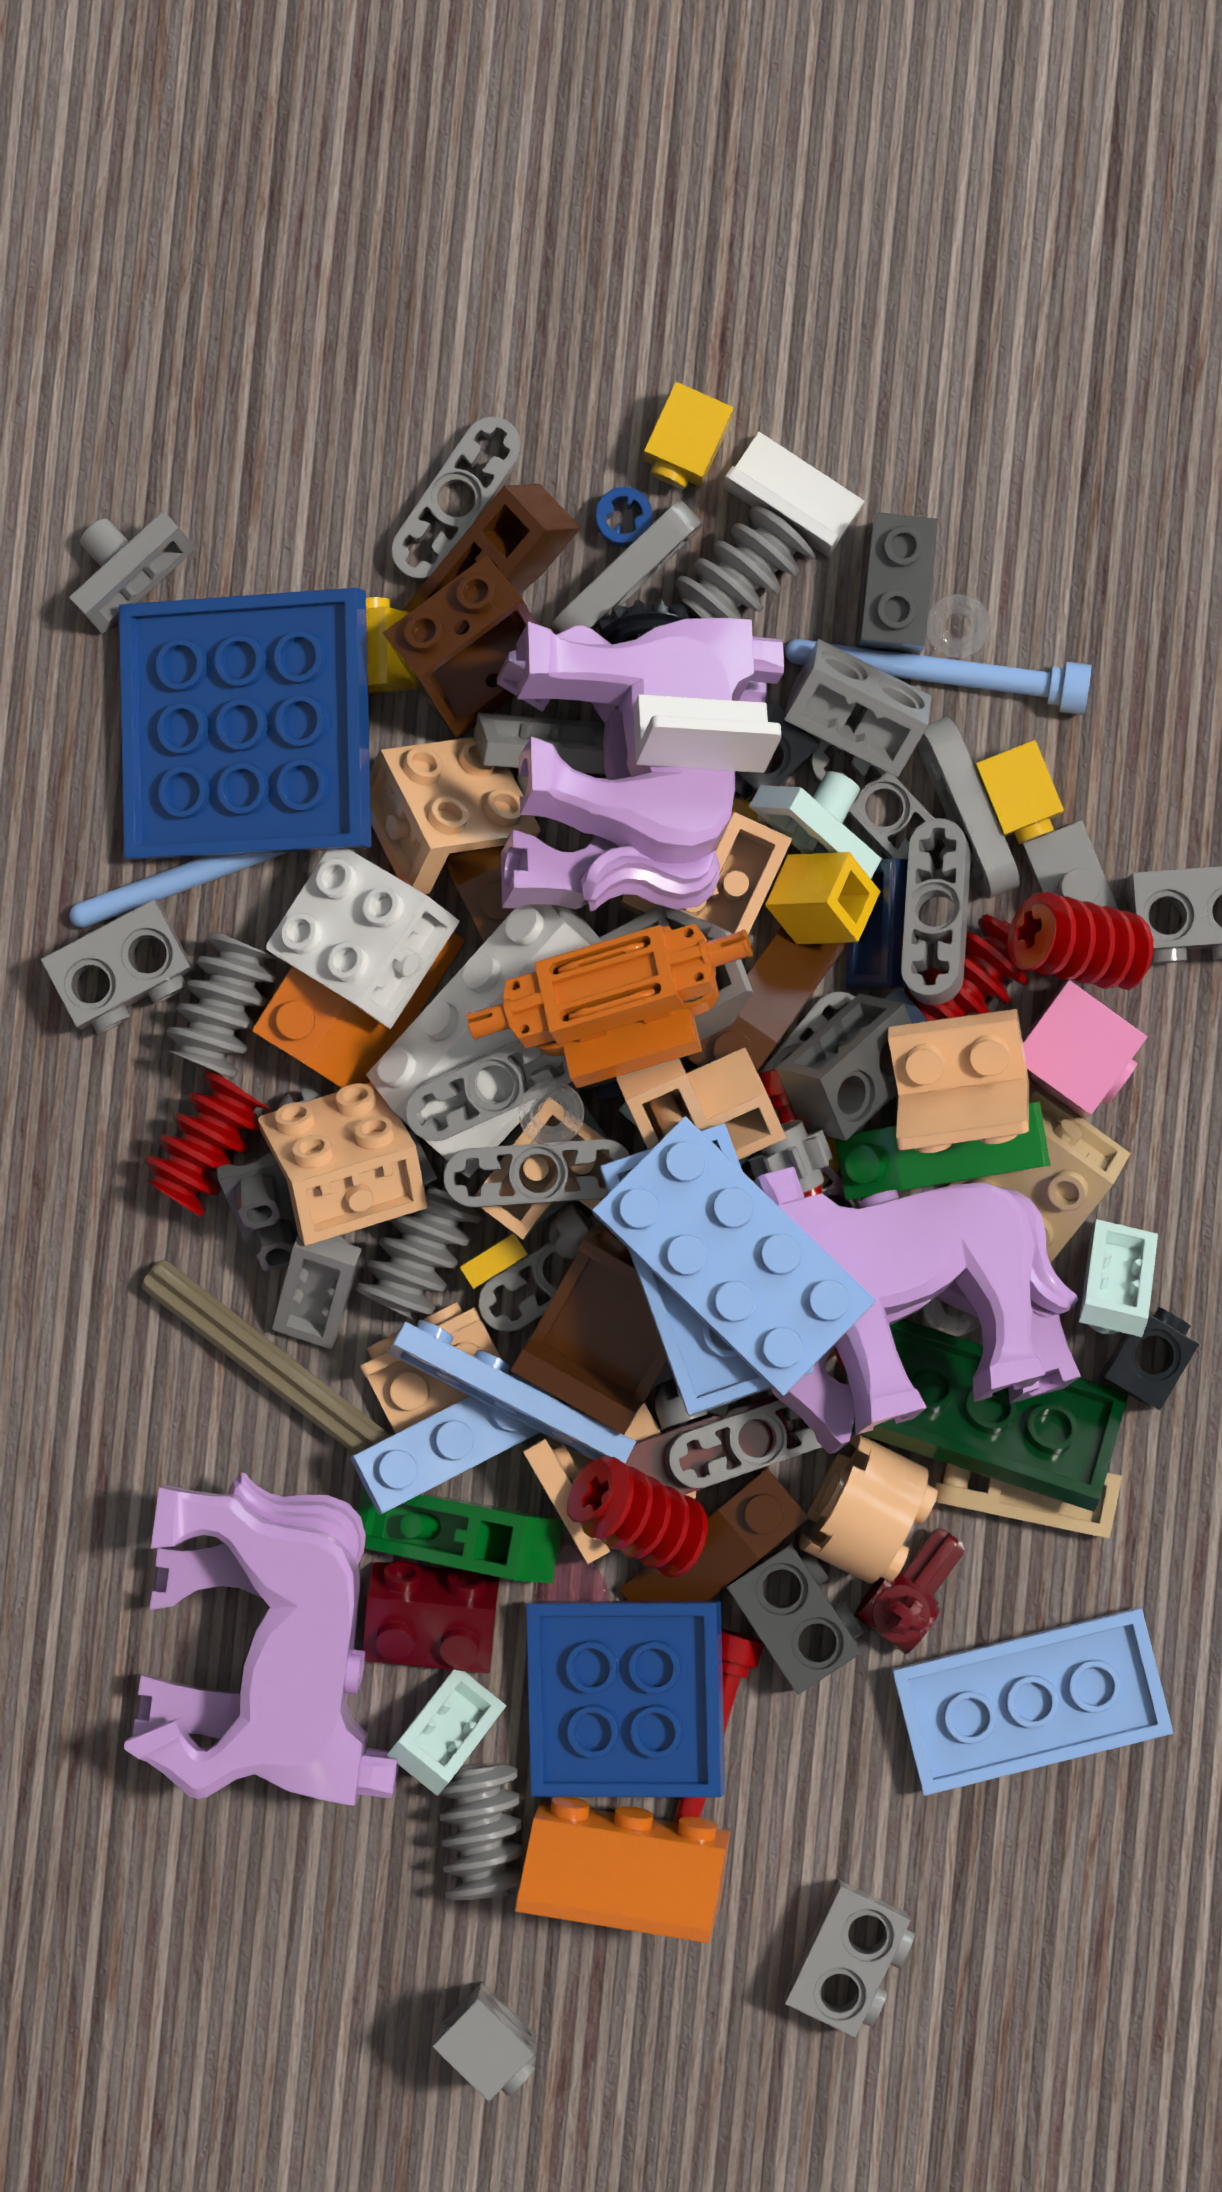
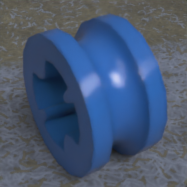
M625 486L613 488L604 494L597 505L595 515L597 530L602 538L612 546L627 548L652 525L653 520L651 504L646 496L634 488ZM627 501L628 510L634 504L642 513V515L634 519L635 530L631 533L622 534L620 525L614 531L606 522V520L614 516L613 505L617 502Z

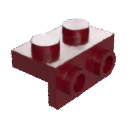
M408 1561L373 1563L366 1605L363 1644L365 1661L490 1674L500 1577L458 1568L444 1569L418 1566Z

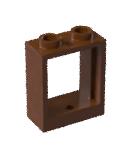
M485 555L384 631L383 634L423 697L456 739H459L476 726L478 713L492 714L516 696L500 685L489 687L488 682L491 678L498 677L508 653L516 650V643L527 623L536 624L520 595L491 559ZM466 624L469 625V630L465 634L459 635L456 633Z

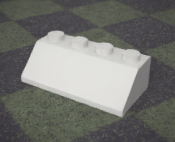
M545 904L524 905L520 908H515L370 1069L366 1076L391 1110L409 1126L406 1118V1105L408 1099L418 1086L438 1075L518 1040L511 1029L474 1040L468 1027L469 1022L467 1021L466 1013L502 1004L506 980L535 972L534 962L602 942L583 917L570 908ZM521 1051L512 1054L524 1069L527 1088L537 1086L530 1078V1075L533 1071L546 1065H552L557 1073L565 1071L563 1067V1062L566 1059L565 1055L553 1057L542 1053L539 1058L524 1064ZM496 1065L487 1066L479 1072L477 1077V1086L480 1093L489 1100L501 1101L512 1094L514 1087L513 1079L510 1073L503 1067ZM463 1078L453 1081L459 1086L461 1091L450 1099L438 1102L433 1093L426 1095L428 1104L421 1111V1115L425 1120L436 1118L441 1126L448 1125L446 1115L454 1107L467 1102L470 1115L479 1112L466 1097ZM543 1096L448 1139L425 1141L447 1161L464 1149L499 1146ZM467 1160L466 1171L461 1173L470 1178L479 1168V1160Z

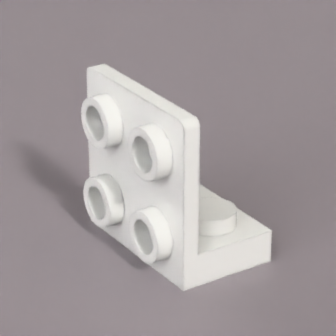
M327 849L269 939L266 948L273 955L342 996L367 1015L391 1029L460 921L424 893L350 849Z

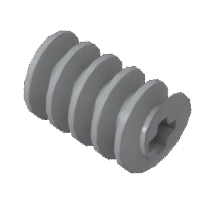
M754 505L749 511V516L755 530L744 524L735 523L730 531L737 548L718 540L713 544L712 550L719 565L699 558L694 563V568L700 583L689 577L680 576L675 584L682 599L681 603L686 607L689 614L698 618L742 619L738 611V607L741 604L757 612L763 609L756 592L759 587L776 595L782 591L774 574L778 569L794 577L800 574L792 556L794 553L799 552L813 560L816 556L806 541L783 518L762 506Z
M213 932L209 933L206 939L220 953L219 957L199 956L196 962L210 976L209 980H188L186 985L187 989L200 1001L198 1004L178 1003L176 1008L177 1012L189 1023V1026L168 1027L166 1034L179 1046L178 1051L169 1052L227 1077H236L238 1070L224 1056L226 1053H246L248 1047L234 1033L236 1029L252 1030L257 1022L244 1010L246 1006L264 1007L267 1005L268 1000L254 986L256 982L276 983L278 976L265 964L266 959L278 958L236 939Z
M430 1184L424 1186L428 1208L414 1212L413 1216L403 1215L390 1220L402 1234L401 1239L380 1238L378 1244L391 1259L389 1262L369 1260L367 1268L379 1280L378 1284L358 1283L355 1287V1290L411 1319H413L411 1317L412 1313L432 1315L435 1310V1306L423 1294L424 1290L443 1292L447 1286L434 1271L435 1268L455 1269L458 1264V1260L446 1248L447 1244L467 1246L470 1238L458 1226L459 1221L479 1223L482 1217L474 1207L461 1205L448 1193Z
M504 1763L464 1764L455 1774V1781L448 1783L439 1793L440 1796L457 1800L456 1807L439 1814L440 1821L459 1826L458 1833L441 1840L442 1847L459 1851L461 1854V1858L444 1865L443 1871L447 1874L462 1877L463 1884L445 1892L446 1899L475 1900L502 1897L512 1894L513 1892L508 1891V1889L520 1884L523 1870L508 1866L506 1863L523 1855V1845L505 1840L504 1838L521 1830V1819L502 1814L503 1811L519 1804V1794L500 1788L501 1785L517 1778L516 1767Z

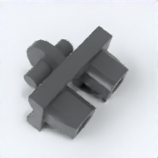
M267 1153L262 1158H250L246 1161L245 1165L235 1166L226 1164L217 1167L218 1181L251 1258H258L263 1271H271L288 1266L298 1231L288 1183L273 1153Z

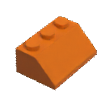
M454 932L451 934L391 1029L367 1015L342 996L292 966L252 1029V1032L341 1088L351 1084L369 1083L371 1081L366 1074L420 1015L466 940Z
M554 1797L551 1802H540L533 1818L515 1912L710 1943L721 1905L731 1831L719 1830L715 1822L700 1817H682L679 1819V1823L653 1819L654 1814L638 1807H618L615 1809V1813L589 1809V1802L576 1797Z

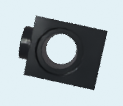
M775 700L767 706L768 722L781 725V740L777 748L782 756V764L776 771L769 774L735 771L734 793L745 803L752 796H755L760 785L783 786L812 757L819 747V744L805 730L784 720L786 711Z
M1158 1306L1153 1316L1149 1314L1142 1337L1127 1333L1123 1334L1099 1377L1120 1390L1129 1393L1130 1396L1152 1409L1161 1410L1199 1346V1343L1186 1336L1191 1325ZM1149 1336L1160 1338L1168 1349L1167 1363L1160 1371L1152 1374L1143 1371L1137 1364L1135 1357L1138 1344Z

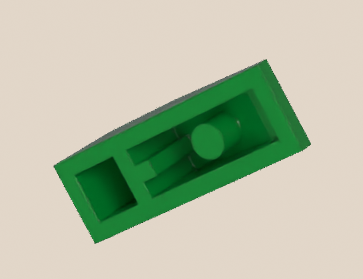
M1040 1102L1029 1103V1131L1024 1134H1017L1014 1139L1000 1144H985L980 1140L952 1143L947 1149L935 1153H920L915 1149L899 1150L896 1139L897 1126L860 1132L851 1136L846 1141L835 1138L845 1200L866 1198L889 1190L903 1192L1051 1166Z
M362 1485L357 1513L362 1519L366 1534L365 1549L514 1581L553 1583L564 1524L563 1520L425 1493L378 1515L364 1485Z

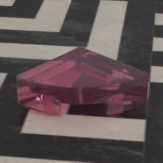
M560 1543L553 1583H550L547 1601H610V1596L599 1568L592 1562L587 1564L578 1549Z

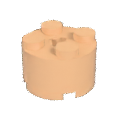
M854 1434L850 1438L849 1443L856 1448L855 1452L850 1458L841 1453L837 1454L813 1498L807 1516L809 1517L808 1519L817 1524L812 1538L801 1533L799 1548L869 1584L874 1583L880 1577L892 1582L900 1573L908 1555L909 1548L903 1545V1542L913 1522L922 1524L926 1520L934 1506L938 1490L928 1485L927 1468L860 1434Z

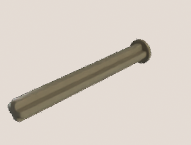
M161 1260L156 1263L145 1276L141 1286L146 1293L354 1455L391 1437L388 1432L167 1260Z

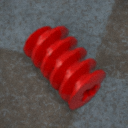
M1052 892L1036 893L1024 901L1015 913L1009 928L1007 941L1009 958L1015 967L1023 971L1034 970L1045 976L1054 975L1062 980L1073 979L1081 984H1093L1102 989H1110L1118 985L1119 988L1129 991L1138 985L1147 973L1153 957L1154 945L1150 926L1142 916L1126 910L1120 911L1113 907L1100 906L1089 901L1082 902L1068 896L1062 897Z
M985 914L978 919V925L984 939L973 933L966 932L964 980L960 991L950 1001L940 1005L924 1004L911 995L908 987L904 989L907 997L929 1021L968 1016L970 1013L974 1015L990 1013L985 1001L989 995L1005 1004L1011 1000L1003 983L1007 978L1023 986L1029 983L1025 971L1015 967L1009 958L1007 941L1010 923L1005 920L1000 921ZM929 967L928 970L923 971V978L926 985H936L937 976L946 973Z
M207 1070L203 1073L202 1077L212 1090V1094L208 1096L191 1091L188 1095L189 1101L198 1112L197 1116L193 1117L176 1112L173 1117L183 1136L178 1138L161 1134L158 1138L169 1155L167 1159L147 1155L144 1159L145 1164L154 1175L152 1181H147L200 1217H203L207 1210L196 1194L201 1192L217 1196L221 1191L211 1172L217 1171L219 1166L233 1165L225 1153L227 1149L244 1154L249 1151L250 1146L240 1133V1130L243 1128L261 1132L258 1122L259 1117L254 1111L256 1107L273 1111L222 1075Z
M603 1456L587 1464L572 1484L567 1499V1515L573 1522L581 1523L583 1532L594 1540H602L611 1549H620L627 1557L639 1559L645 1566L657 1568L658 1571L667 1577H679L688 1572L697 1562L705 1546L708 1521L702 1504L688 1495H683L671 1486H665L656 1478L645 1475L637 1468L626 1465L616 1457Z

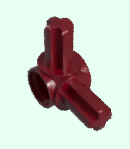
M941 1528L935 1529L902 1574L899 1573L892 1582L880 1577L872 1585L858 1605L854 1616L902 1653L908 1654L922 1640L936 1620L940 1608L937 1607L939 1603L932 1596L965 1553V1546L946 1530Z

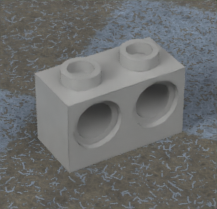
M818 639L789 690L784 720L898 777L928 726L931 695Z
M1222 866L1134 872L1127 877L1129 911L1142 916L1150 926L1154 939L1153 957L1150 964L1187 961V950L1212 948L1213 959H1222V927L1216 923L1212 912L1214 902L1218 897L1222 896ZM1164 900L1171 902L1178 908L1181 915V924L1176 933L1170 935L1161 934L1151 926L1148 914L1154 902Z
M155 899L41 959L76 1027L84 1031L93 1026L97 1034L108 1031L128 1020L131 1015L127 1007L149 996L153 1004H157L187 988L183 978L195 972L165 912ZM147 939L162 941L167 952L164 965L153 973L139 972L133 962V954L136 947ZM90 969L104 970L110 981L107 995L96 1003L83 1002L77 992V983L80 976Z
M838 1879L783 1994L785 2004L853 2037H856L862 2023L872 2027L882 2010L888 1994L887 1991L879 1988L890 1965L898 1969L902 1966L915 1938V1933L907 1930L911 1921L908 1913ZM864 1915L877 1917L884 1924V1933L881 1940L871 1947H859L848 1938V1931L852 1922ZM832 1975H847L857 1984L854 1997L844 2005H831L824 2001L820 1995L822 1984Z
M481 1981L437 2027L432 2047L489 2102L500 2090L508 2097L511 2096L533 2073L535 2067L532 2064L536 2060L534 2054L537 2035Z

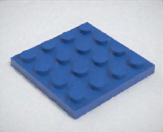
M343 588L119 605L125 859L149 860L342 848H371L365 590Z

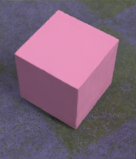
M1068 980L1059 987L1022 1039L1028 1077L1082 1118L1092 1115L1101 1101L1109 1104L1125 1084L1138 1064L1132 1058L1148 1036Z

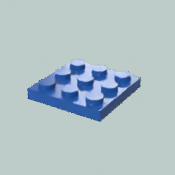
M721 1600L531 1601L526 1604L531 1796L722 1797L725 1794Z

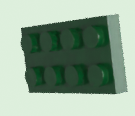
M905 1319L890 1325L896 1350L906 1375L913 1387L918 1390L927 1408L914 1419L897 1424L894 1419L874 1426V1430L861 1433V1435L1086 1510L1095 1511L1101 1498L1129 1393L1078 1378L1064 1389L1014 1403L1009 1402L1008 1387L994 1392L990 1398L974 1402L973 1376L978 1369L983 1354V1345ZM855 1417L852 1432H855Z

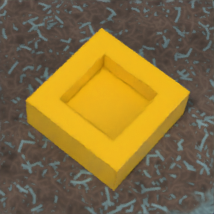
M513 1233L462 1265L460 1269L472 1288L476 1289L529 1255L517 1235Z

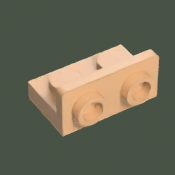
M458 1302L423 1319L450 1333L454 1337L451 1345L474 1357L476 1351L481 1350L502 1360L476 1307L463 1313ZM397 1333L366 1348L372 1360L360 1365L395 1434L469 1397V1395L388 1354L387 1352Z

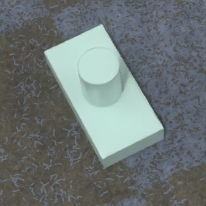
M834 771L826 772L813 797L801 787L760 785L749 805L752 810L776 831L793 838L791 844L803 854L850 852L870 879L882 859L842 824L860 792L859 786L843 774Z
M1096 1219L1089 1242L1079 1318L1080 1323L1088 1324L1092 1329L1102 1334L1122 1332L1139 1337L1143 1336L1149 1317L1158 1239L1157 1233Z
M454 1669L402 1734L387 1756L397 1759V1764L438 1796L507 1705L465 1671Z

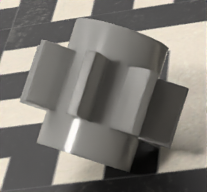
M793 1120L781 1124L786 1139L753 1153V1158L748 1160L755 1179L763 1174L795 1167L802 1191L805 1193L818 1187L825 1181L820 1168L828 1166V1160L832 1159L833 1156L822 1129L808 1134L802 1120Z

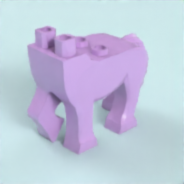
M683 619L655 627L636 640L613 645L593 629L584 625L573 626L555 635L551 629L528 622L516 643V650L508 653L497 677V684L516 695L517 699L524 700L541 712L544 711L551 699L591 702L605 723L603 754L604 770L607 779L594 778L572 769L560 758L553 744L532 736L530 737L519 757V775L528 776L525 795L523 797L520 796V815H533L554 819L583 833L594 834L597 837L584 849L576 852H561L546 845L533 835L512 830L501 852L502 908H520L524 905L545 904L577 909L588 902L589 910L594 911L608 899L620 895H637L654 904L680 910L698 907L711 897L719 881L720 863L715 849L731 818L735 792V771L636 765L633 706L638 694L765 703L767 683L777 684L784 673L783 641L781 639L753 637L752 620Z
M795 1167L763 1174L753 1181L876 1300L875 1304L813 1366V1374L802 1377L783 1398L771 1388L774 1395L800 1416L813 1430L817 1442L829 1454L836 1453L850 1441L854 1417L855 1433L858 1435L872 1431L874 1426L894 1419L896 1424L914 1419L927 1408L918 1390L913 1387L906 1375L896 1350L890 1325L915 1313L936 1297L954 1308L979 1318L982 1327L983 1354L978 1369L973 1376L974 1402L990 1398L994 1392L1008 1387L1009 1402L1014 1403L1064 1389L1081 1377L1067 1345L1059 1314L1074 1308L1078 1297L1077 1294L1064 1285L1052 1268L1048 1259L1046 1232L1042 1215L1031 1199L1020 1192L987 1183L951 1185L899 1198L897 1190H889L862 1200L860 1202L861 1209L838 1206L822 1193L805 1198ZM835 1348H837L845 1366L850 1385L838 1382L826 1372L825 1362Z
M242 1472L232 1481L228 1494L199 1492L166 1484L159 1487L151 1549L158 1548L155 1567H158L155 1591H152L149 1610L173 1607L183 1598L197 1590L217 1586L240 1588L264 1599L270 1607L263 1616L253 1637L243 1668L241 1692L204 1689L171 1682L148 1674L140 1676L138 1695H141L138 1718L134 1721L133 1736L125 1741L124 1750L136 1758L148 1762L162 1772L189 1797L195 1799L207 1798L236 1779L255 1774L286 1791L340 1804L355 1806L360 1795L393 1798L399 1772L397 1759L387 1756L389 1750L367 1748L368 1733L353 1720L347 1701L348 1693L357 1694L358 1689H361L365 1664V1651L355 1650L354 1646L361 1600L360 1567L358 1564L364 1553L366 1534L361 1517L349 1503L329 1495L282 1497L271 1494L258 1487L246 1473ZM202 1535L217 1537L224 1542L217 1546L200 1550L166 1548L178 1546L191 1538ZM189 1734H201L220 1740L212 1747L204 1748L199 1747Z

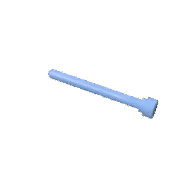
M803 639L790 641L785 649L787 659L793 664L804 665L817 641ZM828 643L896 678L1047 697V704L1058 705L1059 712L1085 715L1092 666L1089 664L1066 661L1065 668L1052 666L1051 672Z
M288 852L201 857L77 903L71 908L69 918L76 927L85 928L134 910L153 899L158 901Z

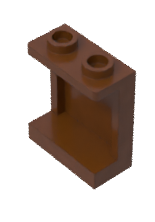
M594 1225L579 1245L578 1253L532 1337L520 1352L511 1371L624 1435L636 1418L668 1359L628 1248L607 1227L603 1230Z

